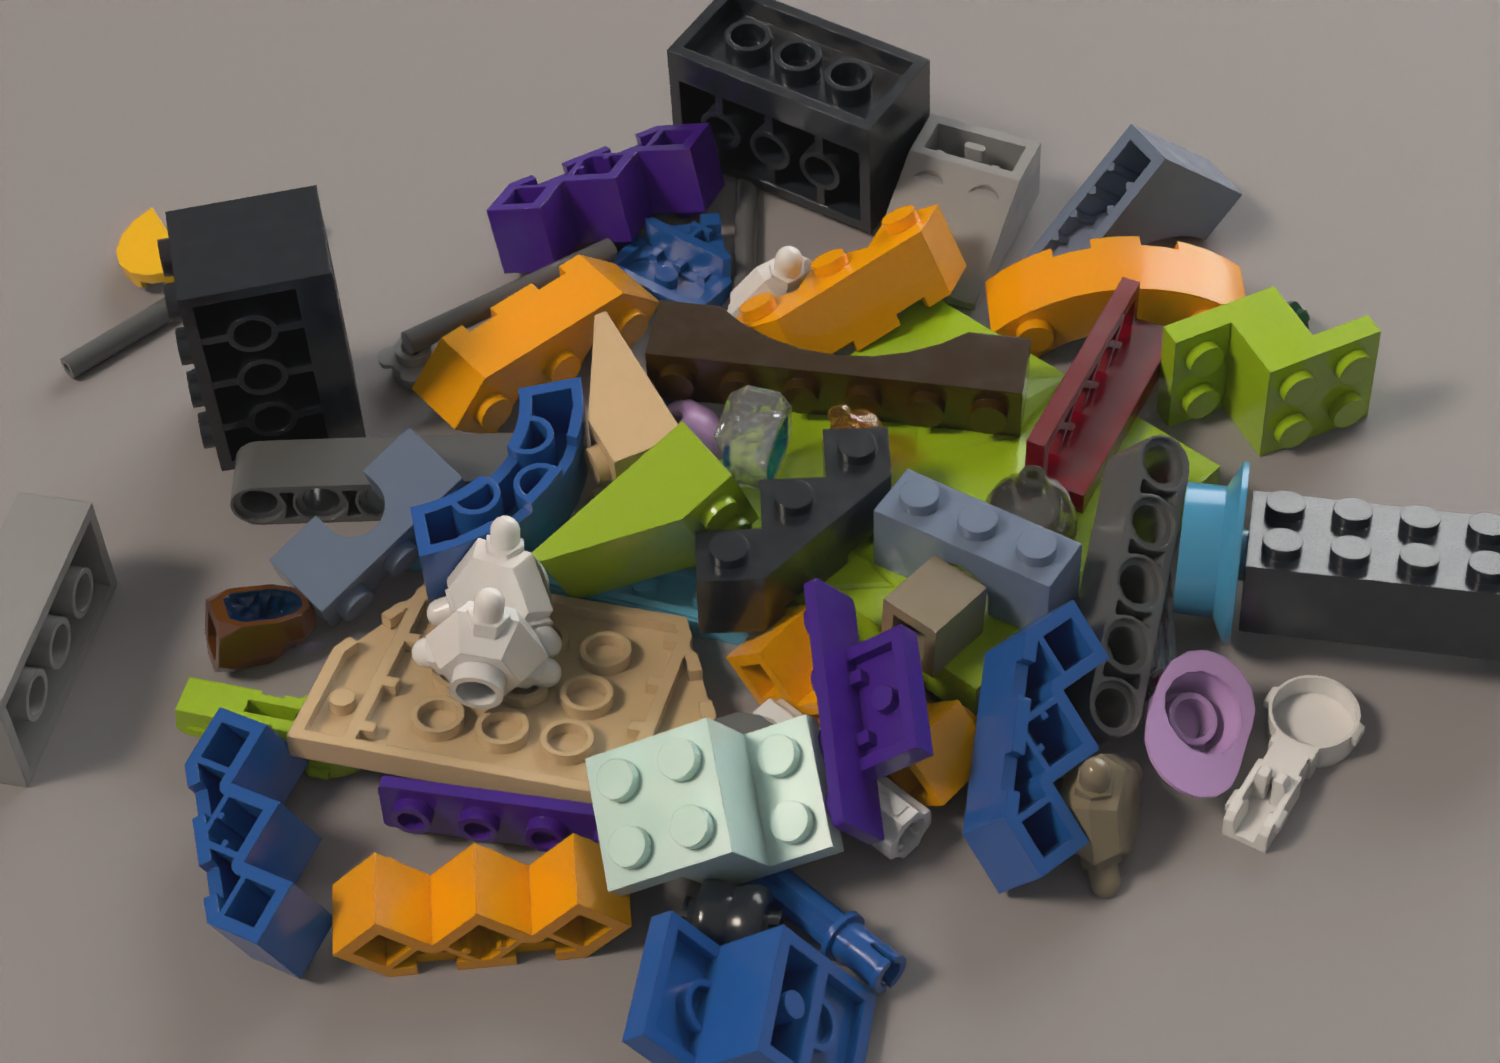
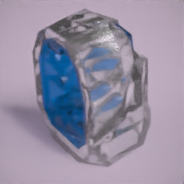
M749 385L732 392L728 397L715 430L714 438L718 444V449L723 453V465L734 476L741 488L760 491V479H776L787 452L792 430V405L778 391Z

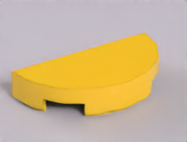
M153 208L147 210L129 225L121 235L116 249L119 265L127 279L140 288H147V283L174 282V276L164 277L157 240L169 237L167 229Z

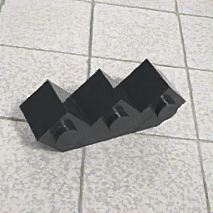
M888 427L823 429V477L760 479L761 529L695 531L699 634L767 631L785 616V606L804 591L805 583L815 578L823 582L827 581L848 563V554L866 539L872 543L874 542V509L891 490L892 483Z

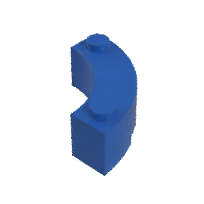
M581 377L518 388V420L512 438L507 445L508 456L500 467L490 477L479 476L468 485L443 498L410 507L429 604L438 598L446 596L445 589H448L446 579L478 538L486 540V535H490L491 524L497 517L511 516L518 522L520 538L524 539V551L531 553L569 520L580 500L588 474L584 449L590 447Z

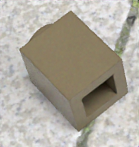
M934 555L883 599L881 633L900 624L917 633L922 671L933 678L954 657L983 633L987 587L979 583L969 573L958 570Z

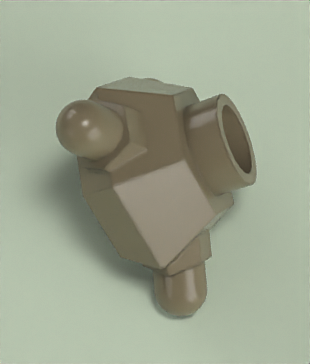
M1101 753L1091 757L1065 773L1064 778H1058L1053 782L1090 842L1077 851L1076 854L1080 856L1082 869L1088 872L1091 890L1101 898L1113 897L1120 890L1121 878L1118 864L1123 862V857L1133 852L1141 814L1139 784L1143 779V768L1138 761L1131 758L1123 759L1118 754Z

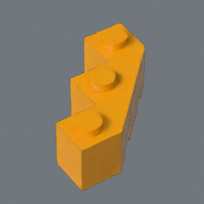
M938 204L918 210L913 205L903 206L890 212L882 219V225L868 247L845 253L843 249H834L818 256L812 261L810 265L812 270L809 271L797 291L773 297L770 292L758 294L745 301L739 307L740 313L736 319L771 339L801 349L834 354L840 349L852 346L854 350L860 351L900 326L901 324L896 314L902 312L910 305L922 300L925 306L931 307L950 295L967 265Z
M579 254L559 266V278L540 289L531 283L491 307L492 318L470 332L461 325L441 337L411 389L455 430L476 434L497 433L512 412V407L519 397L518 388L571 379L578 375L581 363L593 345L595 315L606 311L631 350L636 341L646 332L649 320L658 307L659 301L617 264Z
M806 604L785 608L784 617L767 631L752 632L726 658L760 706L769 698L773 701L782 698L803 715L807 714L817 719L820 727L817 696L811 683L813 661L810 636L804 624ZM959 700L926 703L934 756L885 776L924 806L945 805L970 778L977 717L969 709L962 706Z
M572 833L530 865L500 854L491 848L473 843L431 875L402 864L394 858L385 857L374 852L332 884V955L387 977L419 974L418 962L456 959L458 970L517 965V953L550 949H555L557 961L587 958L632 926L630 895L619 896L608 892L600 844L575 833Z

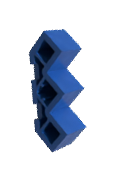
M1074 600L1030 622L985 652L962 835L999 894L1042 878L1090 843L1053 784L1055 780L1100 749L1063 691L1110 658Z
M219 707L184 764L187 787L195 793L198 816L192 818L199 867L207 873L210 896L204 898L207 923L251 958L301 979L332 927V914L296 885L322 838L284 806L309 762L304 758L290 756L287 742L267 724Z

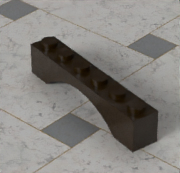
M659 300L645 358L647 376L661 398L672 400L691 399L696 402L732 405L735 407L782 410L799 414L807 413L918 425L921 427L967 430L985 434L1020 436L1029 384L1031 338L967 332L944 343L906 353L878 356L834 355L801 349L771 339L741 323L721 306Z

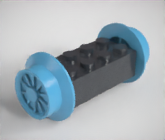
M1243 461L1228 486L1187 482L1173 613L1213 617L1224 646H1230L1237 581L1239 580L1243 581L1238 631L1500 661V515L1490 512L1467 514L1439 511L1424 505L1402 507L1374 504L1358 498L1337 500L1301 496L1296 492L1286 490L1275 492L1253 491L1249 528H1243L1250 462Z

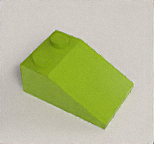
M682 421L538 546L532 554L570 597L583 599L696 565L695 531L752 529V524L759 519V516L734 476Z

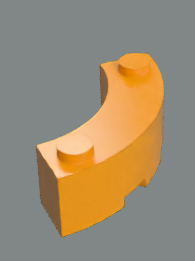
M1114 236L1090 239V248L1058 256L1053 255L1052 249H1047L1010 265L985 281L991 330L1002 336L1031 338L1030 353L1036 357H1040L1046 352L1068 342L1088 337L1122 277L1140 282L1137 318L1161 326L1191 317L1246 295L1240 266L1225 257L1205 248L1177 241L1174 249L1141 245L1140 236Z

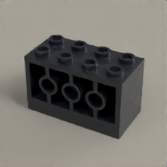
M713 0L667 49L673 125L710 123L722 173L736 179L748 180L758 188L871 234L886 216L909 150L930 116V59L777 0Z
M317 185L165 212L169 238L158 239L157 244L164 277L174 276V282L163 284L166 307L170 322L180 320L183 322L184 327L175 328L182 366L194 364V369L186 371L193 408L205 406V412L197 413L204 449L216 447L221 470L235 469L237 452L242 446L250 442L366 437L354 366Z

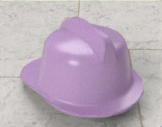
M1208 650L1187 651L1172 660L1164 670L1146 706L1144 741L1151 763L1165 782L1178 792L1196 799L1215 798L1231 788L1239 773L1247 741L1253 727L1256 708L1252 688L1242 671L1228 658Z

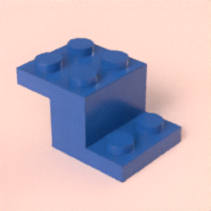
M670 910L651 917L622 1042L652 1063H865L877 995L785 925H780L720 946L677 913Z

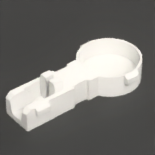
M1304 675L1292 678L1279 687L1271 688L1263 702V707L1268 709L1266 734L1269 741L1268 752L1263 760L1258 758L1241 788L1235 789L1225 804L1226 813L1223 819V835L1266 853L1297 802L1301 785L1305 778L1310 780L1316 768L1328 767L1344 760L1356 747L1365 731V726L1360 722L1361 713L1358 701L1347 687L1331 678L1318 675Z

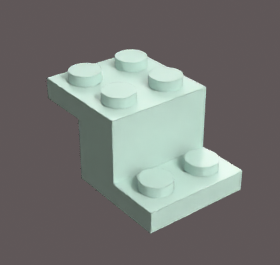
M804 714L747 734H742L710 718H704L585 758L608 892L624 896L680 877H685L699 883H703L711 878L721 879L739 885L844 852L840 830L833 826L826 809L825 798L828 787L824 756L818 743L820 731L818 720Z

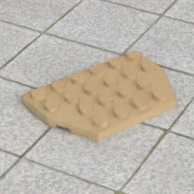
M424 584L416 589V593L410 599L398 602L381 614L382 624L360 640L356 641L349 636L333 647L286 737L290 756L430 782L592 803L585 758L704 718L714 720L716 719V713L712 700L708 699L703 683V670L698 654L693 650V637L687 617L551 594L553 612L549 617L554 622L552 627L562 641L560 652L551 658L557 661L561 667L562 675L559 682L549 688L535 685L529 689L515 687L503 696L501 704L494 708L476 709L465 706L451 696L449 691L450 682L444 675L437 674L433 668H424L417 665L412 658L413 645L419 639L426 638V635L436 628L427 618L429 602Z

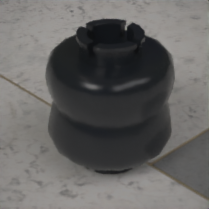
M707 879L702 883L697 898L686 895L682 906V912H687V917H681L720 946L780 925H785V911L781 909L779 911L774 910L772 891L761 885L736 886L721 879Z

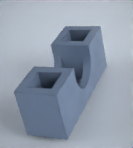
M410 427L363 470L372 490L385 502L383 516L375 528L360 536L347 537L333 532L315 516L269 559L279 577L289 587L295 588L312 604L316 614L332 629L343 619L351 621L358 617L371 603L374 597L372 591L390 574L393 577L399 576L418 558L419 553L410 507L443 498L466 486L463 478Z
M909 469L904 472L874 509V564L907 578L934 555L949 564L961 566L971 572L982 585L987 587L988 615L1021 629L1037 618L1072 600L1076 601L1078 598L1082 543Z

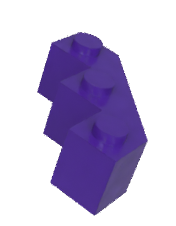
M710 123L655 126L635 134L638 145L621 152L611 153V149L604 146L563 162L564 174L538 184L537 179L530 175L510 183L486 210L504 274L532 273L570 255L578 244L597 243L605 238H609L615 247L628 244L634 240L645 225V218H650L652 214L675 213L679 218H690L706 212L725 186Z

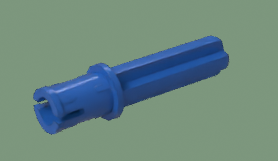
M786 869L745 882L746 885H761L769 888L773 893L774 907L778 911L780 909L784 910L785 916L821 944L820 951L831 961L838 960L842 965L848 967L877 994L886 992V985L891 988L900 979L906 967V958L871 933L865 927L864 918L858 912H843L792 870Z

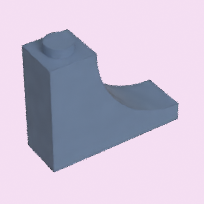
M1131 123L1024 258L1047 249H1052L1054 256L1090 248V239L1114 236H1140L1141 245L1174 236H1192L1206 240L1243 194L1208 159Z

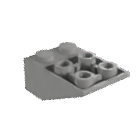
M931 113L909 150L886 215L908 205H913L916 210L935 204L939 205L967 265L951 294L941 301L976 310L986 292L985 281L997 272L1039 195L1041 142Z

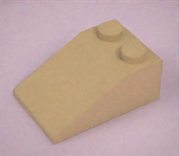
M606 311L594 317L588 412L591 446L584 449L587 467L596 482V488L589 491L590 501L678 425Z

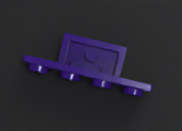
M815 578L804 584L806 602L804 624L810 636L813 661L811 683L817 696L821 728L818 734V743L825 762L828 787L825 798L826 809L836 829L869 845H873L884 840L877 779L934 756L917 633L900 624L863 642H859L855 604L852 598Z
M382 776L378 786L384 824L407 833H439L465 837L477 843L504 842L531 846L543 852H548L572 833L600 844L592 803L393 776Z

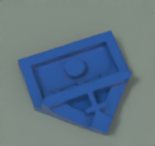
M719 213L700 214V223L693 221L691 224L668 225L655 217L645 218V237H636L618 252L617 260L611 262L617 264L658 301L665 300L722 306L730 297L732 288L730 278L731 256L730 252H726Z

